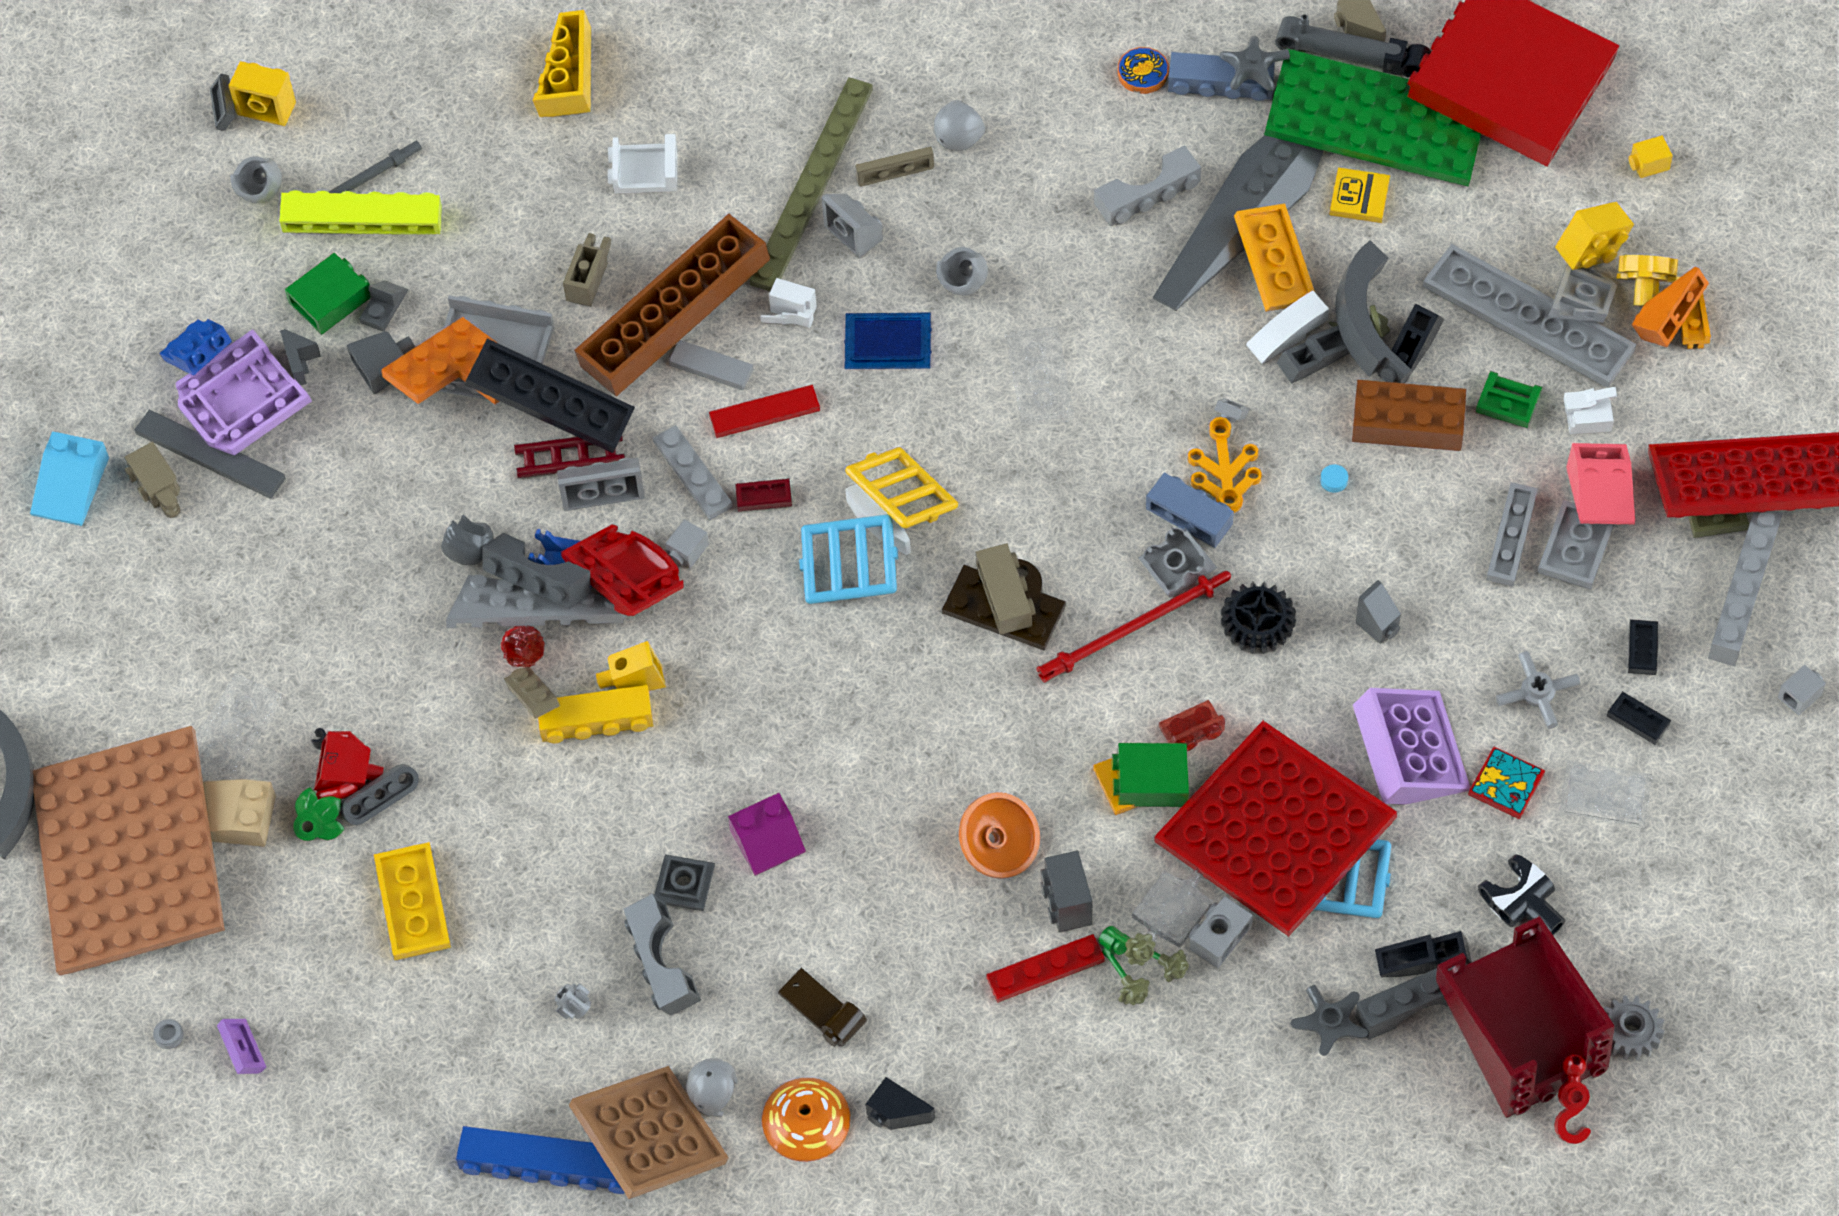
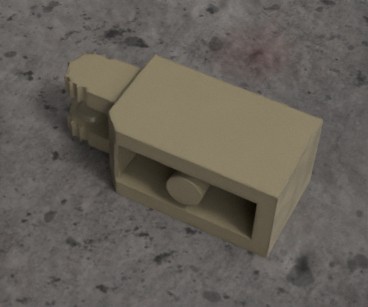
M589 233L584 244H578L563 281L566 301L592 306L608 265L607 255L611 247L610 237L604 236L600 247H594L596 235Z
M152 441L125 456L124 458L128 466L124 469L131 483L137 481L140 487L137 490L143 501H150L154 508L160 506L167 517H177L181 513L176 498L179 495L180 486L176 481V475Z

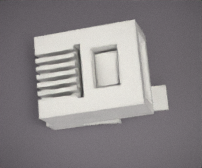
M776 278L769 293L771 312L777 315H761V322L798 324L810 328L814 320L813 314L817 307L815 289Z
M1616 387L1597 391L1591 388L1580 392L1564 393L1563 399L1569 434L1612 431L1614 419L1610 398L1617 397Z

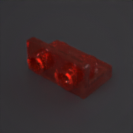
M1207 700L1159 722V728L1168 743H1187V751H1190L1205 739L1214 740L1225 731V718L1223 715L1218 716L1211 702Z

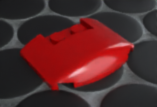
M611 524L561 552V557L565 562L569 561L590 571V585L614 604V611L623 615L635 616L684 588L683 580L680 581L678 576L679 569L660 546L632 530L629 535L616 532L618 530L617 525Z

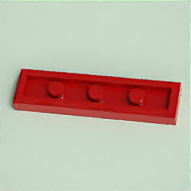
M812 384L709 412V417L716 438L819 412L820 405Z

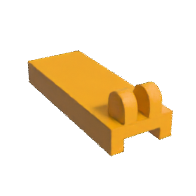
M1703 294L1680 327L1682 344H1686L1687 349H1693V344H1697L1698 349H1703L1704 344H1710L1711 334Z

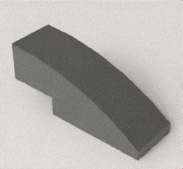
M1335 326L1309 336L1303 344L1284 350L1277 364L1292 384L1338 361L1350 352L1342 339L1339 327Z

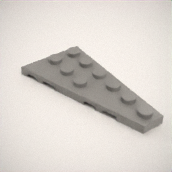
M468 575L446 619V628H456V623H472V627H482V624L487 622H497L501 627L545 625V621L560 620V625H571V621L583 619L589 624L623 623L626 615L614 611V604L600 594L590 592L587 597L568 609L504 579L487 578L483 575Z

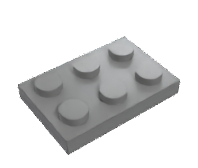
M1563 500L1537 573L1591 589L1614 524H1580L1575 503Z

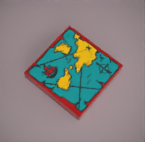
M1493 747L1471 786L1468 796L1520 820L1544 777L1545 770L1499 748Z

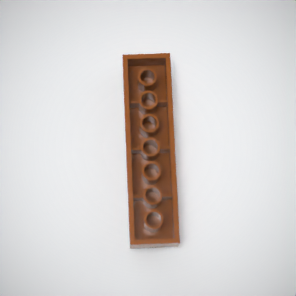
M728 213L574 350L580 367L617 397L770 260L765 241Z

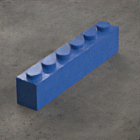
M467 1126L462 1128L456 1161L459 1169L466 1174L479 1175L480 1172L491 1173L493 1177L499 1179H508L509 1176L521 1177V1180L529 1183L546 1180L550 1181L552 1185L565 1187L569 1183L577 1184L585 1190H596L597 1187L608 1188L610 1192L615 1194H625L592 1142Z

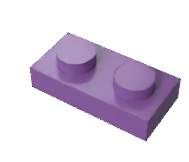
M222 1019L217 1027L237 1074L261 1073L266 1068V1064L247 1020Z

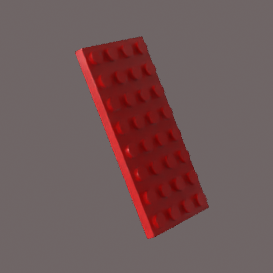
M1839 432L1648 444L1649 459L1667 518L1839 507Z

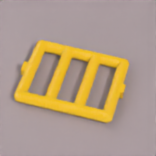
M896 447L878 455L875 452L867 454L864 460L848 465L845 469L846 474L904 529L924 521L929 523L937 521L940 515L955 510L958 507L957 500L901 447ZM895 459H898L906 467L873 481H869L861 473ZM914 476L924 484L921 487L890 499L879 491ZM933 493L943 502L907 517L897 508Z

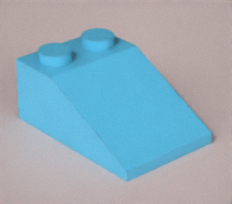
M52 431L42 456L30 514L82 526L109 460L104 443Z

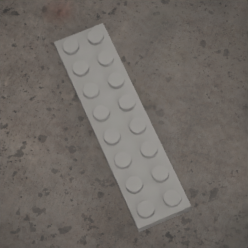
M1453 244L1449 246L1423 281L1424 288L1607 388L1636 350V343L1595 321L1550 317L1549 313L1554 301L1553 298Z

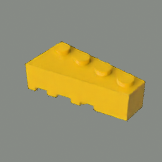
M585 10L561 12L558 15L551 38L552 45L550 51L546 54L544 71L539 77V88L532 100L539 117L590 112L591 26Z

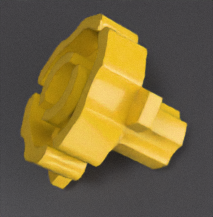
M1650 255L1619 256V273H1617L1616 279L1635 280L1633 306L1643 307L1646 302L1656 296L1659 292V282L1673 283L1680 278L1676 277L1678 259Z

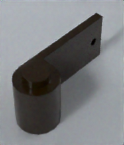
M802 967L778 991V994L823 1033V1038L833 1047L836 1045L843 1047L867 1022L865 1015L858 1007L848 1001L843 1004Z

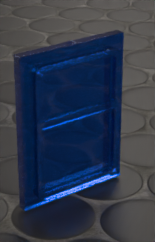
M931 312L846 313L844 340L845 369H931Z

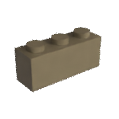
M1008 543L976 551V567L999 634L1002 635L1031 627L1032 615L1036 614L1032 599L1026 598L1027 584L1024 576L1018 575L1017 568H1019V562L1016 553L1010 552Z

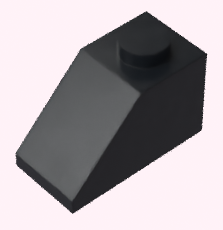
M887 1077L884 1078L865 1104L868 1120L880 1128L884 1125L888 1129L894 1130L932 1123L935 1119L934 1107Z

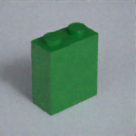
M335 252L285 288L289 304L321 335L371 298L368 280L362 274L357 275L350 262L346 258L341 259Z
M1118 743L1117 754H1112L1111 758L1112 771H1117V779H1113L1112 792L1113 796H1118V805L1182 807L1188 801L1187 743Z

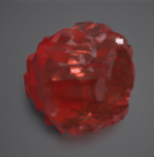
M529 625L515 626L507 630L501 642L503 658L512 667L535 666V663L544 655V637L541 636L535 627Z

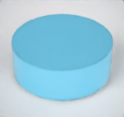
M1336 464L1325 467L1321 472L1320 482L1322 487L1328 492H1341L1348 484V472L1344 467Z

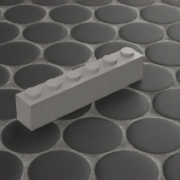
M1778 511L1753 512L1711 644L1708 659L1735 667L1783 513Z

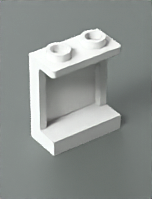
M665 134V144L620 145L618 137H613V147H608V161L612 163V168L608 169V184H613L614 194L677 191V142L675 134Z

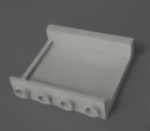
M449 295L450 309L443 329L464 317L497 343L543 364L554 330L551 313L543 310L523 309L516 305L506 306L492 301H478L465 296L456 297ZM460 378L439 390L487 399L475 389L464 385L465 382Z

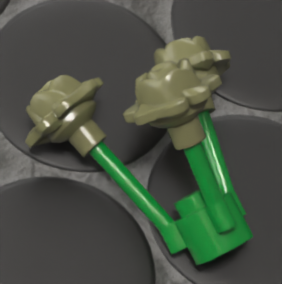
M1109 926L1103 930L1099 937V943L1104 947L1103 955L1109 959L1122 978L1121 983L1124 988L1120 990L1121 995L1118 1000L1121 1003L1124 1002L1125 1005L1130 1003L1134 1006L1143 1003L1148 996L1150 982L1149 980H1144V978L1133 980L1130 975L1125 973L1114 957L1115 954L1122 955L1125 953L1129 964H1138L1140 966H1143L1152 957L1158 960V964L1164 966V978H1166L1168 983L1173 979L1183 978L1189 968L1186 954L1181 949L1171 956L1155 952L1154 947L1156 944L1152 941V935L1150 934L1143 935L1142 933H1137L1134 939L1122 933L1115 926Z

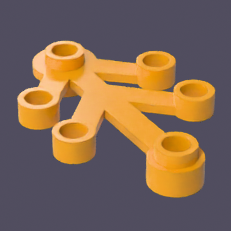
M1216 417L1210 422L1209 434L1212 439L1216 440L1219 465L1206 457L1203 451L1198 448L1191 449L1188 452V462L1192 466L1202 467L1221 480L1222 488L1207 480V476L1203 472L1192 474L1191 486L1194 489H1203L1216 498V502L1228 505L1236 513L1243 505L1242 495L1252 485L1260 483L1262 472L1256 467L1248 468L1245 472V477L1234 488L1232 479L1248 462L1255 461L1258 458L1259 450L1254 444H1246L1242 449V453L1230 464L1227 439L1231 434V423L1224 417ZM1218 429H1222V430H1224L1225 432H1224V433H1217V432H1215V431L1218 430ZM1252 450L1255 454L1247 455L1245 452ZM1199 455L1201 458L1194 460L1191 456ZM1255 473L1258 475V477L1252 479L1249 477V475ZM1196 478H1201L1204 481L1202 483H1196L1194 480ZM1227 499H1231L1234 501V503L1229 504L1225 503L1224 501Z

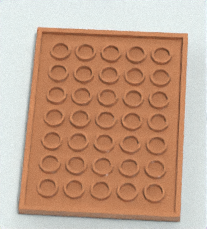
M192 726L33 770V791L56 972L59 975L78 972L225 931L196 731Z

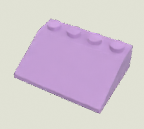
M1369 688L1353 704L1382 802L1385 804H1411L1470 790L1469 781L1440 691Z

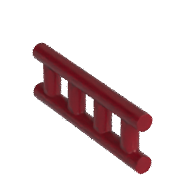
M579 437L514 445L515 455L524 456L525 467L516 468L518 478L556 474L558 470H564L572 466L583 467L597 462H615L625 458V454L616 455V449L614 453L605 450L606 456L589 458L588 446L594 444ZM577 447L579 460L562 462L561 449ZM550 451L552 463L535 465L534 453Z

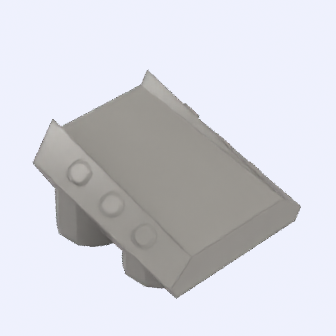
M1177 527L1172 528L1166 533L1164 542L1159 545H1151L1144 551L1143 555L1138 557L1169 598L1196 582L1199 576H1205L1217 568L1186 528L1183 530Z

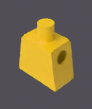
M648 641L609 655L607 658L609 670L596 673L600 689L614 685L617 689L648 685L649 691L666 688L661 662Z

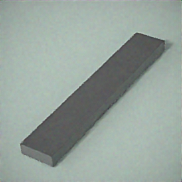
M150 409L134 429L136 435L151 442L153 441L155 444L269 499H272L286 479L285 474L240 452L234 456L210 447L198 432Z

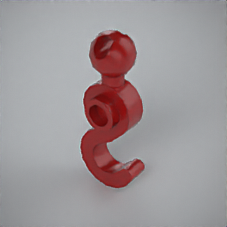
M1572 1054L1566 1057L1563 1062V1070L1568 1075V1081L1559 1088L1558 1100L1565 1109L1556 1116L1554 1127L1560 1139L1567 1143L1578 1144L1588 1138L1591 1130L1583 1126L1576 1133L1570 1134L1566 1130V1123L1589 1103L1590 1094L1588 1088L1580 1082V1076L1586 1070V1062L1580 1055ZM1577 1056L1576 1061L1573 1063L1572 1057Z

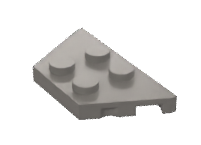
M1566 264L1549 316L1604 322L1617 284L1610 278L1602 275L1594 266L1572 270Z

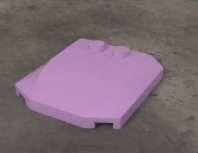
M253 329L223 349L194 376L187 374L176 382L179 396L178 407L181 413L210 447L234 456L312 402L307 392L295 379L293 380Z

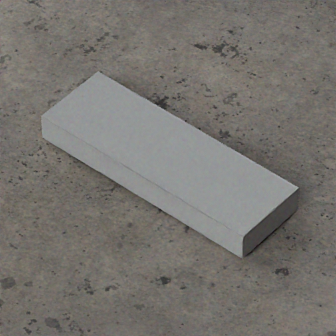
M682 340L678 342L669 359V366L742 391L754 370L753 364Z

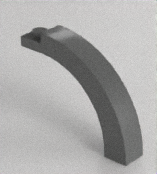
M1369 240L1356 253L1339 283L1335 304L1337 324L1351 356L1369 377L1377 372L1385 382L1404 383L1411 369L1383 342L1375 330L1368 312L1367 289L1369 282L1382 271L1389 259Z
M0 710V749L3 752L6 766V781L0 800V856L5 859L22 837L33 811L35 801L33 791L34 766L21 734L8 716Z

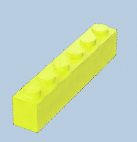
M293 190L289 193H281L279 222L283 233L440 234L442 204L440 195L429 192L421 193L420 195H409L405 192H397L395 194H382L380 192L356 194L351 191L342 193H329L327 191L303 193Z

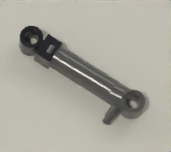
M1306 14L1301 15V18L1294 16L1284 17L1275 39V45L1280 50L1286 48L1296 51L1304 50L1381 67L1383 72L1400 76L1402 72L1407 78H1410L1414 71L1419 72V65L1423 56L1426 53L1430 55L1432 52L1425 45L1411 44L1408 46V41L1390 38L1388 43L1310 26L1309 17Z

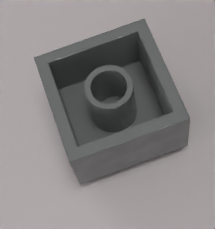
M1079 851L1044 858L1045 869L1040 870L1042 878L1041 889L1044 899L1048 898V915L1051 924H1057L1059 933L1092 925L1093 901Z

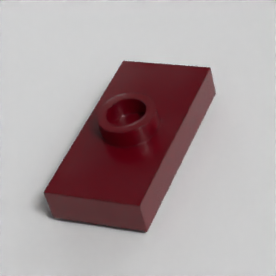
M790 478L735 484L738 512L792 507Z

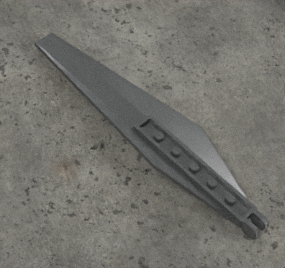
M1265 135L1247 149L1238 159L1157 289L1153 299L1177 311L1245 250L1234 218L1235 213L1241 210L1284 203L1287 211L1290 210L1309 192L1324 150Z

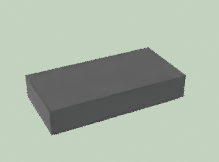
M220 73L210 87V95L216 130L224 131L234 119L235 110L229 89V75Z

